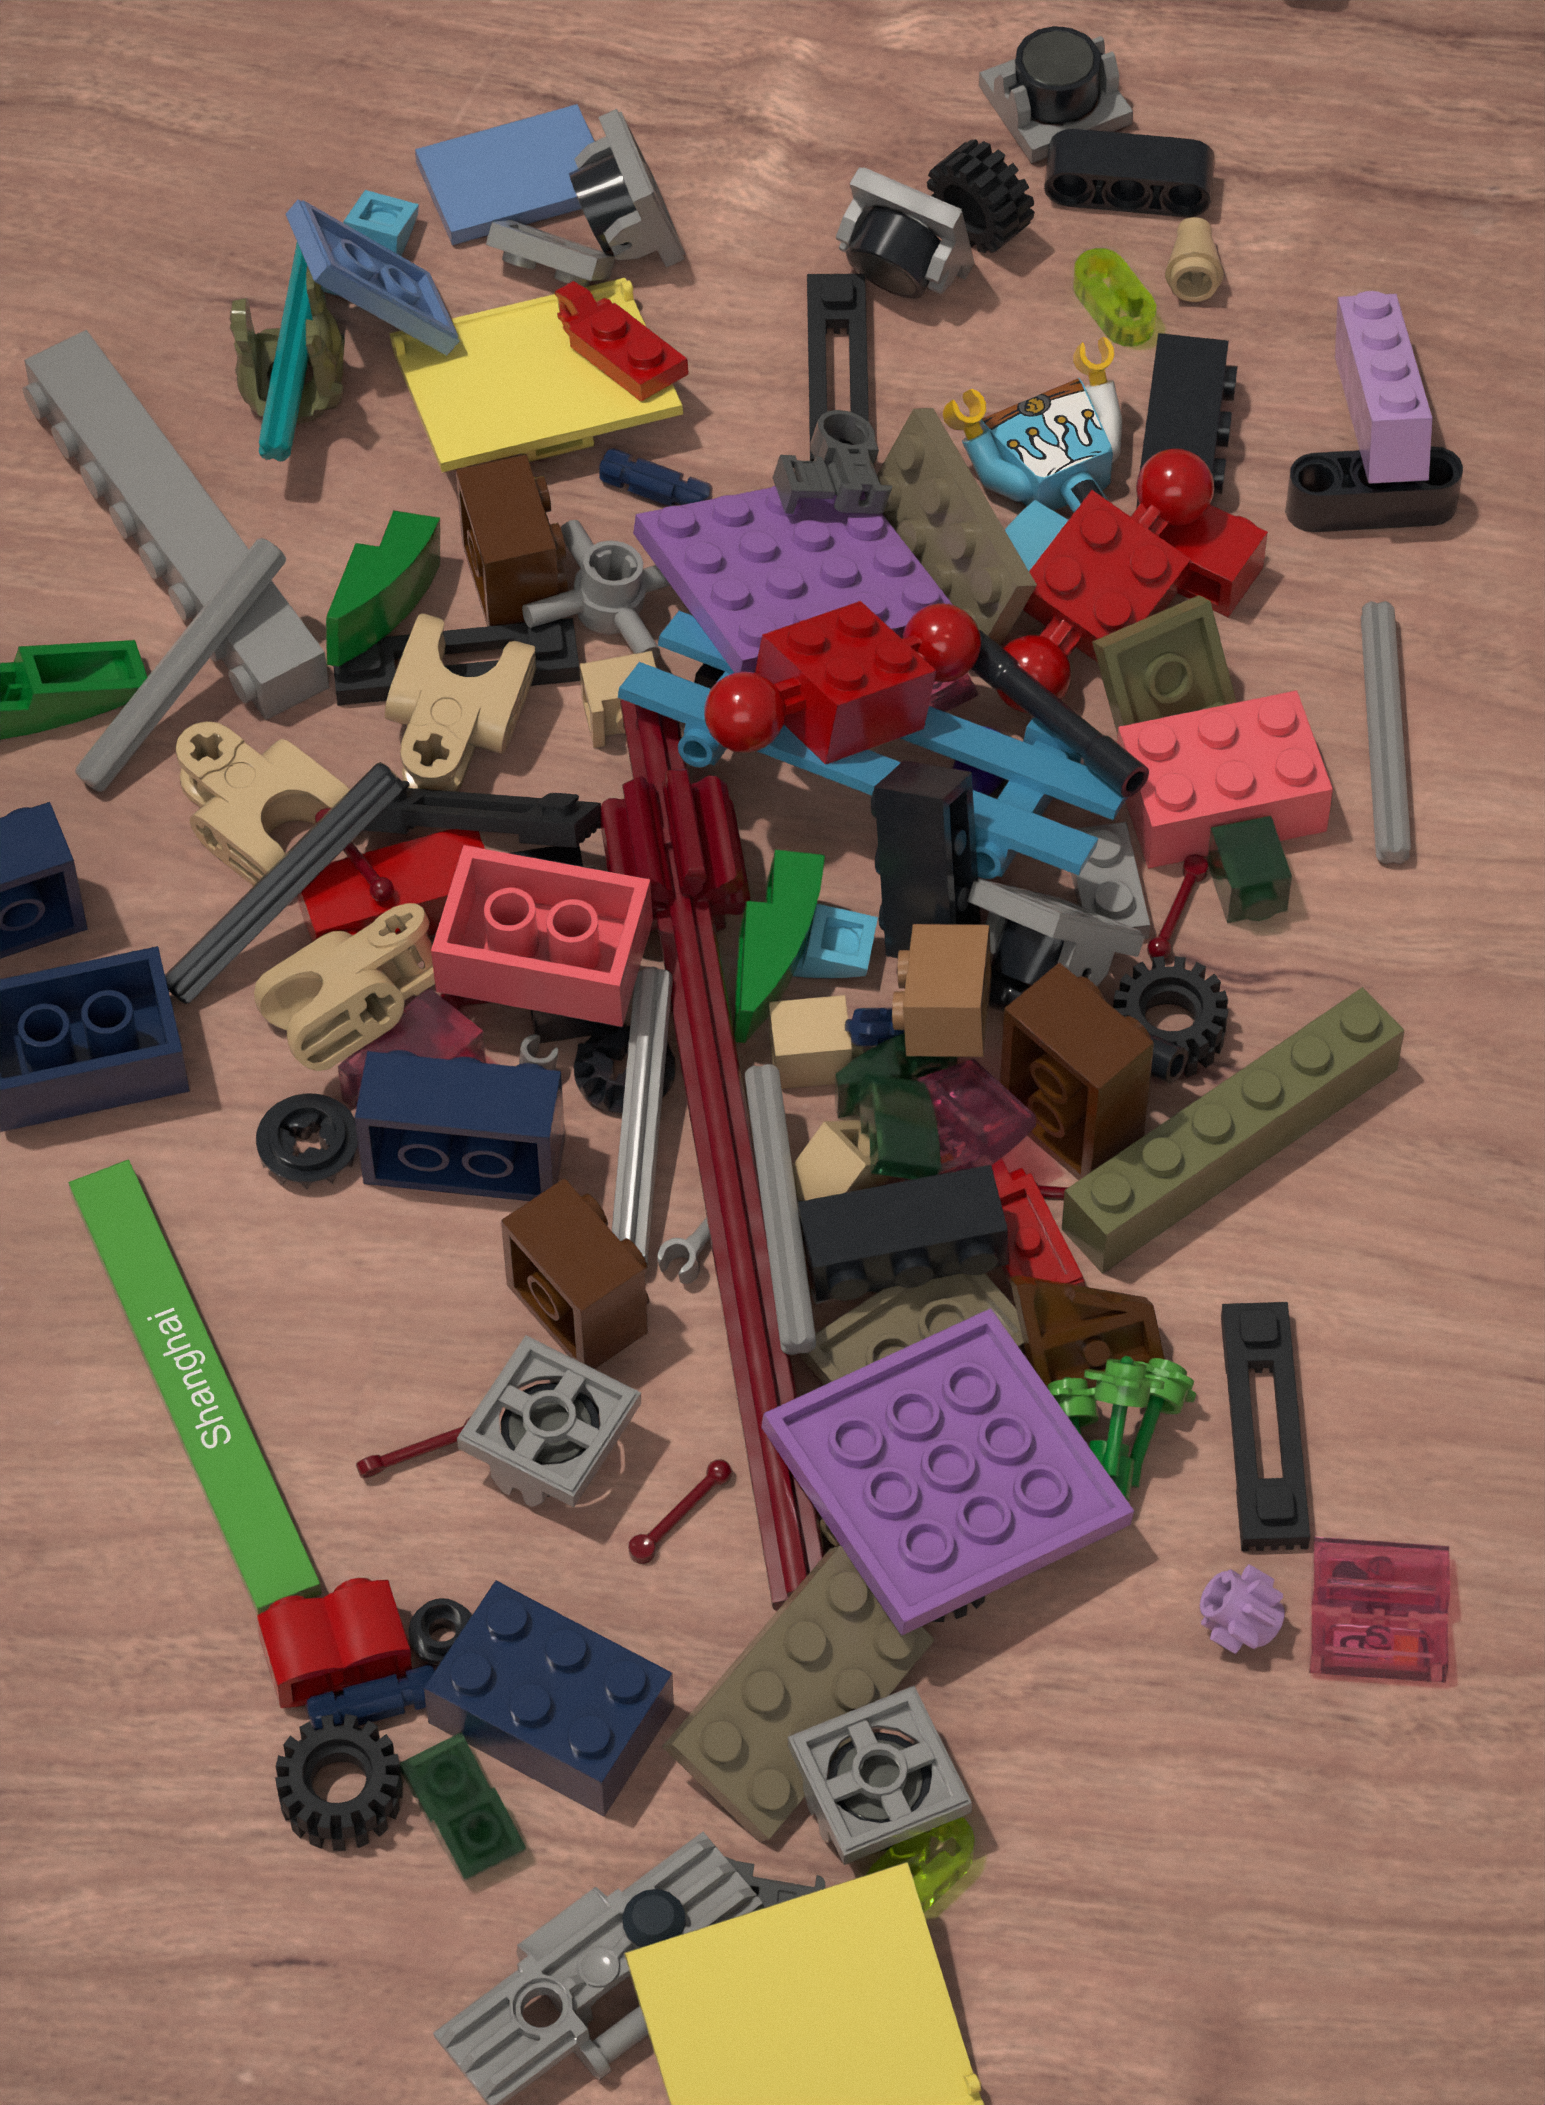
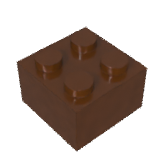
M527 454L456 469L462 545L487 626L526 623L522 612L523 605L568 592L567 579L561 559L566 558L563 534L559 523L550 524L546 512H551V501L544 476L534 478Z
M564 1178L501 1220L507 1286L569 1357L596 1369L648 1333L647 1304H649L650 1300L646 1292L645 1273L648 1271L647 1262L641 1251L631 1240L625 1238L620 1241L609 1229L608 1220L603 1209L590 1194L585 1193L580 1196Z

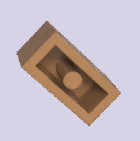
M913 924L910 950H899L898 987L905 988V991H894L892 1002L893 1029L904 1030L906 1056L984 1057L992 980L989 925Z

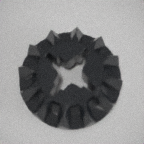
M625 1023L623 1027L614 1026L604 1030L595 1026L591 1037L585 1043H578L576 1059L573 1065L575 1081L582 1095L595 1106L615 1113L623 1112L626 1069L623 1074L619 1073L614 1081V1061L611 1058L621 1061L628 1054L630 1026H627ZM668 1040L662 1098L670 1090L676 1072L675 1057L669 1047Z
M298 1094L281 1100L266 1112L257 1129L256 1146L263 1168H268L272 1171L281 1184L287 1180L299 1182L306 1190L312 1182L324 1179L333 1184L338 1172L345 1167L353 1166L354 1155L358 1147L353 1114L341 1102L321 1094ZM320 1129L319 1142L321 1149L309 1147L304 1153H300L297 1156L298 1148L295 1138L308 1139Z

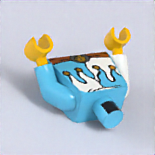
M1106 337L1098 340V348L1102 357L1100 364L1091 363L1087 359L1083 342L1077 346L1073 354V363L1076 369L1088 375L1089 385L1084 386L1080 378L985 418H983L986 412L985 399L980 392L974 389H969L963 393V401L969 409V417L964 416L960 412L955 400L949 401L944 406V422L954 430H963L966 436L962 440L963 446L981 483L987 489L1016 502L1021 501L1026 507L1036 500L1053 511L1068 505L1073 513L1091 490L1108 500L1102 490L1111 483L1112 463L1119 458L1121 453L1122 416L1114 380H1107L1105 369L1114 358V347Z

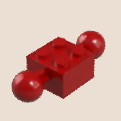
M1167 449L1149 458L1141 468L1137 478L1136 493L1139 506L1131 516L1091 490L1029 572L1037 586L1023 610L1046 627L1039 636L1027 635L1016 638L1003 649L1016 658L1026 672L1060 700L1064 698L1070 686L1071 667L1068 657L1075 648L1097 662L1092 641L1164 611L1186 583L1191 559L1160 538V536L1168 526H1184L1196 521L1207 511L1214 494L1213 476L1207 464L1198 455L1184 449ZM996 690L1000 698L1009 707L1016 711L1027 713L1002 691Z
M858 601L762 634L755 673L746 671L732 673L719 680L710 690L704 706L707 729L711 736L723 747L735 752L750 753L761 750L772 743L779 735L784 724L825 765L923 730L934 682L944 683L957 680L967 674L975 665L981 650V636L974 619L963 609L951 604L937 603L917 611L908 621L903 636L900 638L862 601Z

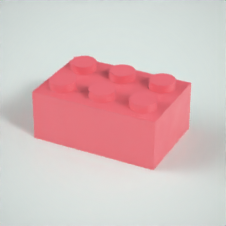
M1297 690L1118 727L1117 743L1149 769V776L1145 785L1140 791L1128 797L1125 801L1148 869L1182 862L1190 855L1207 857L1327 832L1333 788Z
M463 845L431 948L436 992L623 1027L653 923L650 879Z

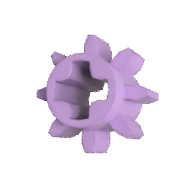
M1250 1564L1244 1569L1242 1575L1230 1569L1214 1576L1205 1587L1200 1600V1611L1205 1616L1201 1621V1625L1212 1631L1210 1640L1234 1654L1239 1651L1243 1643L1252 1649L1268 1644L1279 1632L1285 1614L1284 1607L1280 1603L1283 1593L1273 1588L1275 1579Z

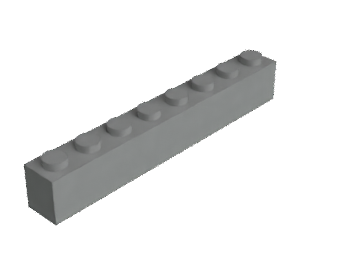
M87 330L25 359L29 385L23 387V394L32 413L37 419L47 418L52 425V435L61 453L67 459L73 456L81 465L80 472L90 493L96 499L103 496L110 505V515L119 533L125 539L132 536L140 546L138 548L139 554L146 570L153 579L162 577L167 583L171 602L183 620L189 618L194 620L249 549ZM272 580L210 657L214 662L222 659L229 669L230 682L243 703L252 701L265 720L329 688L324 650Z

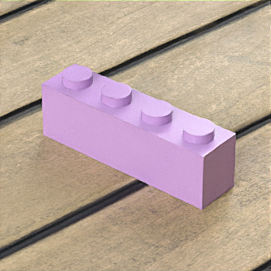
M1365 291L1356 296L1338 297L1335 360L1368 483L1429 480L1432 415L1397 294Z

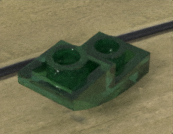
M905 1033L880 1043L852 1060L835 1074V1110L837 1118L853 1115L873 1117L885 1112L887 1109L900 1107L901 1084L911 1082L930 1084L939 1081L944 1076L957 1074V1057L906 1056Z
M862 1073L859 1079L861 1134L869 1135L871 1174L912 1180L938 1175L941 1170L938 1128L933 1103L925 1083Z
M462 1732L400 1762L402 1776L437 1840L463 1882L526 1851V1847L495 1787L490 1788Z

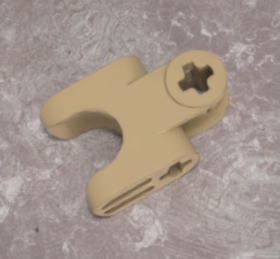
M420 614L414 623L393 678L386 701L385 719L407 726L401 743L400 757L403 764L402 779L410 783L408 788L458 792L462 786L476 746L500 754H504L508 748L536 671L535 646L518 641L509 642L504 647L497 665L487 673L478 677L459 676L449 671L442 663L446 645L443 635V619Z
M208 721L196 723L188 727L177 740L176 755L181 766L180 783L182 791L190 801L200 807L190 817L189 822L193 832L212 854L253 886L285 855L279 843L268 835L274 828L288 821H305L315 824V815L318 811L332 808L350 790L339 779L287 740L280 739L260 755L228 727L220 723Z
M411 903L395 906L384 912L372 924L355 935L344 931H332L321 936L261 975L256 982L254 991L257 1009L271 1024L287 1030L290 1051L303 1066L315 1071H323L337 1065L391 1030L403 1015L404 1000L412 995H419L435 984L431 956L433 942H431L426 933L430 921L425 910L420 905ZM399 928L402 933L396 935L395 930ZM423 961L424 967L420 968L417 963Z

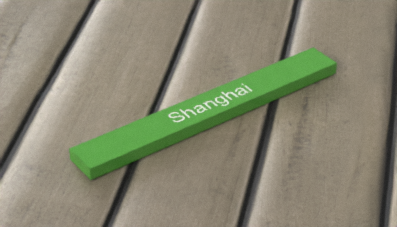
M129 1159L68 1182L72 1198L257 1615L268 1610L271 1604L284 1597L298 1595L307 1599L321 1595L322 1591L318 1577Z

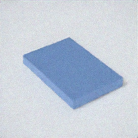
M578 104L418 148L415 149L416 164L452 245L488 236L492 222L513 220L526 225L582 209L569 173L578 169L574 160L588 144L595 141Z
M298 199L285 215L314 282L446 356L460 342L457 331L430 272L304 200Z

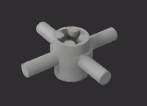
M570 520L563 524L561 531L564 543L581 569L576 574L573 590L523 605L522 612L527 626L532 628L578 614L579 620L587 628L603 634L621 632L634 654L652 651L654 660H656L660 655V648L638 614L643 609L645 593L671 586L656 565L643 569L644 563L641 555L632 546L624 542L612 540L599 542L594 545L578 520Z

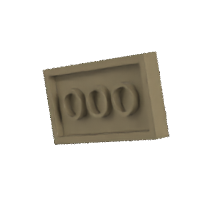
M933 408L913 409L877 474L881 485H892L885 511L882 514L950 602L966 611L974 619L978 629L982 630L1001 646L1037 584Z
M840 1545L831 1548L662 1747L758 1842L769 1840L805 1797L803 1778L788 1748V1737L889 1696L935 1639L922 1626L901 1636L845 1553L843 1547ZM850 1737L838 1745L830 1757L828 1768L840 1748L851 1741Z

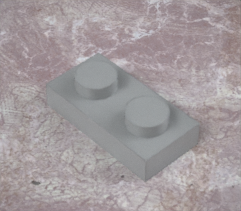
M513 220L492 222L486 245L504 251L502 260L528 269H535L536 264L540 263L556 269L554 278L565 283L574 281L583 287H587L589 281L610 279L616 259L614 255Z
M1127 822L1075 828L1099 838L1095 851L1079 876L1071 873L1078 905L1142 932L1141 935L1145 936L1144 939H1148L1150 922Z

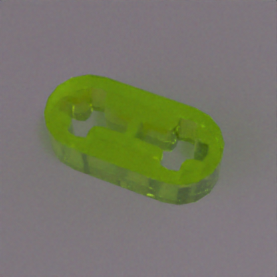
M1106 248L1090 249L1079 255L1075 261L1073 290L1076 297L1104 334L1112 342L1121 346L1133 347L1148 341L1155 332L1157 305L1152 295L1125 260L1116 252ZM1092 274H1096V275H1097V276H1093V277L1089 278V276L1092 275ZM1110 277L1109 288L1102 279ZM1120 306L1127 316L1120 317ZM1140 316V320L1134 321L1132 319Z
M960 1817L894 1844L871 1866L866 1875L908 1862L911 1874L914 1876L913 1881L922 1910L925 1913L966 1874L972 1865L975 1846L973 1829L965 1818ZM933 1836L941 1842L948 1840L951 1836L956 1839L955 1856L952 1857L949 1853L943 1851L928 1864L924 1863L931 1854V1838Z

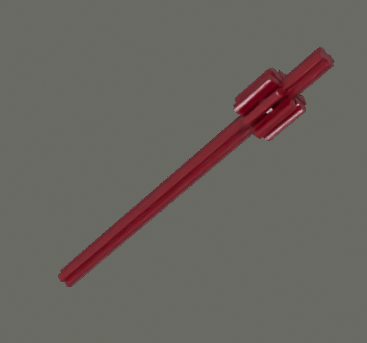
M622 699L620 700L633 779L622 784L624 799L608 798L601 805V833L608 872L650 879L653 915L650 932L658 929L665 970L671 973L673 978L671 1009L772 1608L778 1611L823 1558L825 1552L818 1511L761 1428L765 1412L798 1397L791 1357L781 1350L755 1150L717 932L727 928L725 914H743L746 902L751 901L735 807L732 800L729 799L727 784L718 777L710 775L704 777L699 782L691 784L687 763L678 752V743L682 738L680 721Z

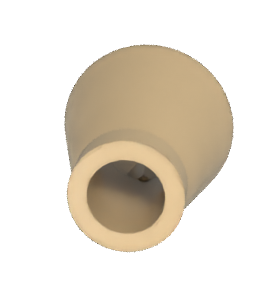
M1198 217L1187 218L1178 225L1177 238L1165 271L1166 281L1173 293L1180 299L1189 302H1199L1210 298L1223 280V268L1212 239L1211 225L1206 220Z

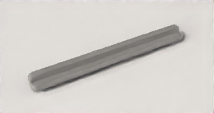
M264 538L257 539L78 764L75 773L85 784L96 791H104L285 564L286 557L276 545Z
M1370 601L1362 607L1361 632L1376 857L1384 864L1391 862L1401 864L1409 858L1411 840L1395 608L1387 601L1380 603Z
M645 967L642 971H639L634 986L612 1232L620 1241L625 1238L631 1240L641 1251L647 1265L673 978L669 971L656 967Z
M772 1064L752 1066L745 1072V1081L781 1350L788 1355L809 1353L815 1349L816 1338L779 1069Z

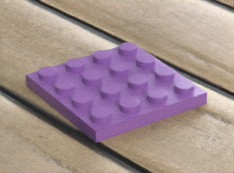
M773 486L771 488L736 495H724L715 499L680 506H669L664 509L639 513L635 516L633 534L734 673L745 671L755 673L762 634L858 601H862L900 638H902L910 618L920 609L937 603L953 605L882 513H844L837 511L834 508L837 495H834L833 499L799 498L794 514H787L784 512L777 489ZM862 491L859 500L866 499L864 491Z
M991 1308L763 1414L761 1428L839 1544L843 1547L845 1553L901 1636L1131 1525L1134 1514L1133 1508Z

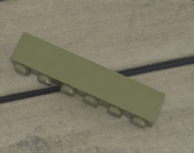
M1363 987L1067 1188L1064 1192L1061 1230L1102 1274L1396 1072L1405 1030Z

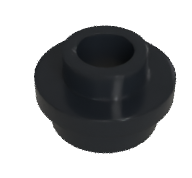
M439 1598L424 1604L415 1612L409 1624V1641L415 1654L427 1663L439 1665L471 1618V1612L462 1604L451 1599ZM442 1628L450 1629L455 1633L454 1637L447 1641H435L431 1638L436 1630Z

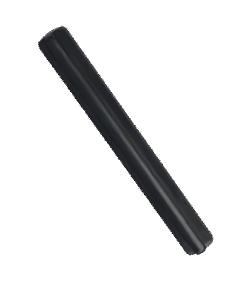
M381 762L375 764L165 974L169 992L184 1004L190 1003L403 791L404 784L401 779L387 765Z

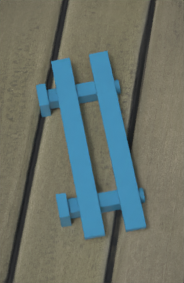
M678 611L660 634L658 646L725 671L719 680L734 673L692 615ZM642 662L635 666L619 687L617 698L685 723L684 735L678 743V752L681 758L689 765L699 768L709 764L715 766L727 750V748L720 745L711 736L705 723L704 706L711 689ZM929 706L924 729L900 738L1009 780L998 799L973 790L978 877L983 879H992L996 876L1002 877L1018 852L1079 876L1095 851L1099 838L1042 817V814L1054 797L1114 820L1128 798L1123 797L1090 768L1085 766L1083 758L1034 718L1027 725L1022 742ZM784 724L776 739L765 748L757 751L871 796L874 787L901 763L876 752L865 750L825 765Z

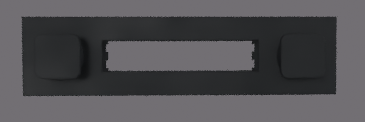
M865 273L807 274L810 442L818 419L827 412V329L834 328V334H840V328H847V334H849L851 411L849 412L857 414L869 422ZM839 438L841 443L854 445L843 438ZM810 448V461H814L815 457Z
M573 618L559 619L532 628L528 627L526 623L443 631L446 643L444 655L504 649L509 642L518 641L535 646L536 671L531 686L580 681ZM410 634L384 637L368 650L341 666H333L337 705L387 701L396 673L394 660L401 659ZM499 660L444 665V667L459 676L478 677L495 667Z
M402 781L404 784L403 791L363 831L407 834L409 829L421 826L518 834L519 843L577 848L579 843H583L585 838H589L591 833H595L597 829L601 828V803L577 801L579 800V795L548 793L543 798L408 788L410 783Z
M1288 1302L1222 1304L1221 1326L1229 1393L1241 1551H1249V1547L1256 1546V1551H1264V1546H1271V1550H1279V1546L1286 1545V1550H1293L1294 1545H1300L1301 1549H1308L1310 1528ZM1263 1368H1269V1373H1273L1283 1478L1258 1479L1248 1369H1255V1373H1262Z

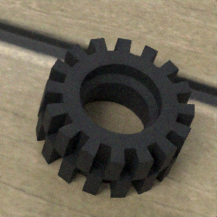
M977 139L964 142L930 170L928 176L931 179L927 181V189L934 192L931 195L932 197L962 210L971 248L976 245L978 252L986 253L989 250L990 253H993L1031 223L1030 221L1034 218L1035 211L1030 208L1034 205L1033 196L1024 193L1029 189V186L1025 179L1018 180L1015 174L1019 169L1015 164L1012 163L1008 166L1004 162L1006 155L998 149L992 153L991 144L985 141L979 144Z
M1164 956L1154 957L1152 970L1149 971L1142 961L1133 966V977L1125 973L1120 980L1119 990L1115 991L1113 1008L1124 1017L1131 1016L1138 1020L1148 1033L1184 1047L1187 1050V1061L1184 1068L1187 1078L1197 1074L1198 1061L1207 1068L1214 1062L1215 1052L1220 1054L1226 1033L1229 1010L1227 1009L1228 997L1226 990L1220 992L1221 981L1215 974L1205 980L1206 966L1196 962L1190 971L1185 969L1186 958L1175 956L1174 967H1165ZM1171 1004L1189 1011L1193 1015L1194 1022L1190 1027L1183 1030L1166 1031L1151 1025L1146 1020L1145 1014L1152 1007Z
M333 1714L321 1716L322 1729L315 1731L310 1721L299 1727L301 1740L297 1741L290 1735L283 1744L285 1757L278 1755L275 1766L277 1772L275 1780L281 1811L285 1821L290 1819L292 1831L299 1838L306 1832L308 1833L310 1845L322 1849L324 1840L331 1839L333 1851H346L345 1839L355 1838L357 1848L369 1844L367 1832L373 1829L380 1837L388 1830L386 1818L396 1819L399 1813L398 1798H403V1785L398 1754L394 1753L393 1742L386 1734L380 1738L378 1726L369 1720L364 1728L361 1729L358 1726L357 1716L345 1714L343 1726H335ZM337 1762H348L358 1766L364 1772L366 1782L363 1790L357 1797L346 1802L331 1803L324 1801L314 1792L312 1788L314 1778L323 1767Z

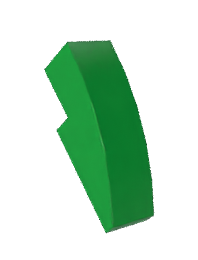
M393 510L380 546L355 543L326 616L327 665L339 667L365 652L388 635L413 611L429 589L440 566V517Z
M124 640L18 646L14 662L0 663V740L40 733L77 723L126 705L147 679L136 641Z
M775 849L766 884V902H746L738 937L733 1023L736 1042H747L768 1018L769 1002L779 1001L792 979L802 957L819 898L825 855Z

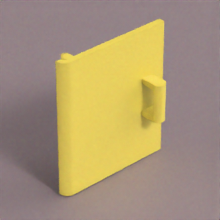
M621 278L585 287L590 290L596 302L607 298L611 300L612 304L616 303L645 325L634 301L633 285L630 280L627 281L626 278ZM555 294L452 318L451 321L457 331L460 342L447 356L403 331L389 333L394 355L441 472L517 454H527L528 460L531 462L593 447V436L683 415L682 403L673 384L640 402L571 348L569 336L563 330L564 325L562 321L557 317L559 308Z
M908 1862L624 1953L670 2105H984L979 2091H981V2081L972 2071Z

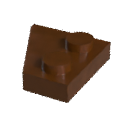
M1021 1275L1010 1278L1027 1360L1047 1388L1051 1382L1062 1380L1065 1377L1082 1378L1087 1380L1088 1389L1095 1387L1097 1380L1085 1378V1370L1105 1371L1107 1359L1121 1360L1124 1356H1130L1133 1361L1148 1364L1152 1358L1165 1359L1154 1305L1146 1297Z

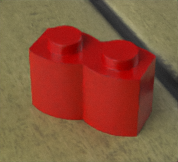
M350 1579L341 1583L335 1588L334 1592L323 1598L306 1599L298 1595L284 1597L271 1604L268 1610L257 1615L259 1638L280 1708L307 1705V1700L311 1696L333 1691L335 1696L343 1692L342 1688L392 1674H396L397 1679L406 1675L405 1671L412 1669L410 1647L389 1580Z

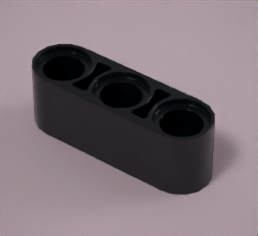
M1065 129L1057 132L1050 140L1044 190L1050 200L1068 207L1194 217L1204 213L1211 203L1215 155L1209 145L1194 139L1085 129Z
M1431 446L1429 480L1368 483L1360 450L1305 454L1296 459L1290 468L1285 513L1290 523L1296 528L1307 532L1422 527L1444 524L1452 519L1457 510L1463 465L1460 458L1453 451L1443 447Z

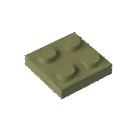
M1200 595L1092 641L1117 734L1118 727L1237 703L1211 601Z

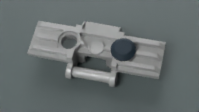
M701 1832L621 1892L618 1888L609 1896H606L597 1887H594L519 1943L516 1950L520 1961L517 1964L518 1970L436 2030L433 2035L488 2105H503L572 2052L576 2054L596 2079L601 2080L611 2072L609 2066L611 2062L648 2035L639 2005L593 2041H591L587 2027L588 2023L593 2020L590 2006L628 1976H631L624 1953L762 1909L764 1907L763 1902L708 1836ZM547 1995L555 2008L561 2013L559 2019L548 2027L538 2028L531 2026L523 2018L525 2005L537 1996Z

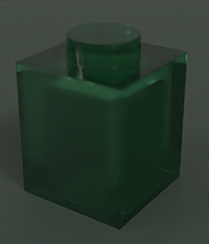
M1272 816L1212 827L1207 862L1227 923L1246 919L1262 921L1271 918L1277 913L1286 912L1288 910L1292 875Z

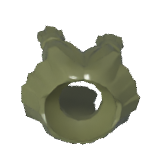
M308 267L306 285L313 320L306 319V346L309 354L308 364L312 366L314 375L312 380L303 387L296 424L314 421L325 410L338 406L342 401L344 391L341 380L343 375L345 338L343 334H340L335 318L326 308L325 294L321 289V285L314 282ZM248 298L232 301L229 318L231 322L230 330L235 339L234 347L237 355L235 367L237 386L245 403L249 404L250 408L258 416L263 417L270 384L268 379L270 373H272L280 328L265 329L255 334Z

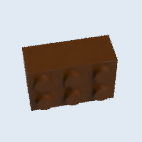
M1059 962L1004 1008L999 1085L1000 1103L998 1104V1111L1077 1180H1080L1144 1136L1154 1042L1151 1040L1146 1028L1138 1020L1131 1016L1124 1017L1108 1004L1092 981L1083 976L1076 977Z

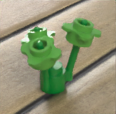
M1124 1356L1121 1360L1107 1359L1105 1371L1085 1370V1378L1097 1380L1096 1387L1088 1389L1087 1380L1082 1378L1065 1377L1062 1380L1048 1384V1390L1080 1435V1427L1094 1424L1099 1420L1096 1401L1113 1404L1107 1441L1092 1440L1089 1443V1448L1127 1501H1130L1131 1488H1139L1142 1464L1160 1413L1179 1414L1184 1402H1194L1197 1395L1191 1390L1194 1380L1187 1376V1371L1182 1366L1169 1360L1152 1358L1148 1364L1133 1361L1130 1356ZM1128 1406L1146 1407L1130 1456L1128 1457L1130 1446L1122 1443Z

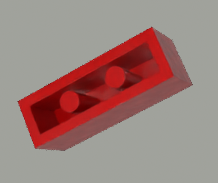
M449 829L362 853L380 877L388 878L394 885L392 897L383 902L372 898L369 892L370 884L348 857L331 862L298 895L299 908L311 942L332 931H344L355 935L372 924L384 912L406 903L418 904L423 907L430 921L426 933L428 936L436 934L463 845L485 849L479 831ZM399 928L395 930L396 935L402 933Z

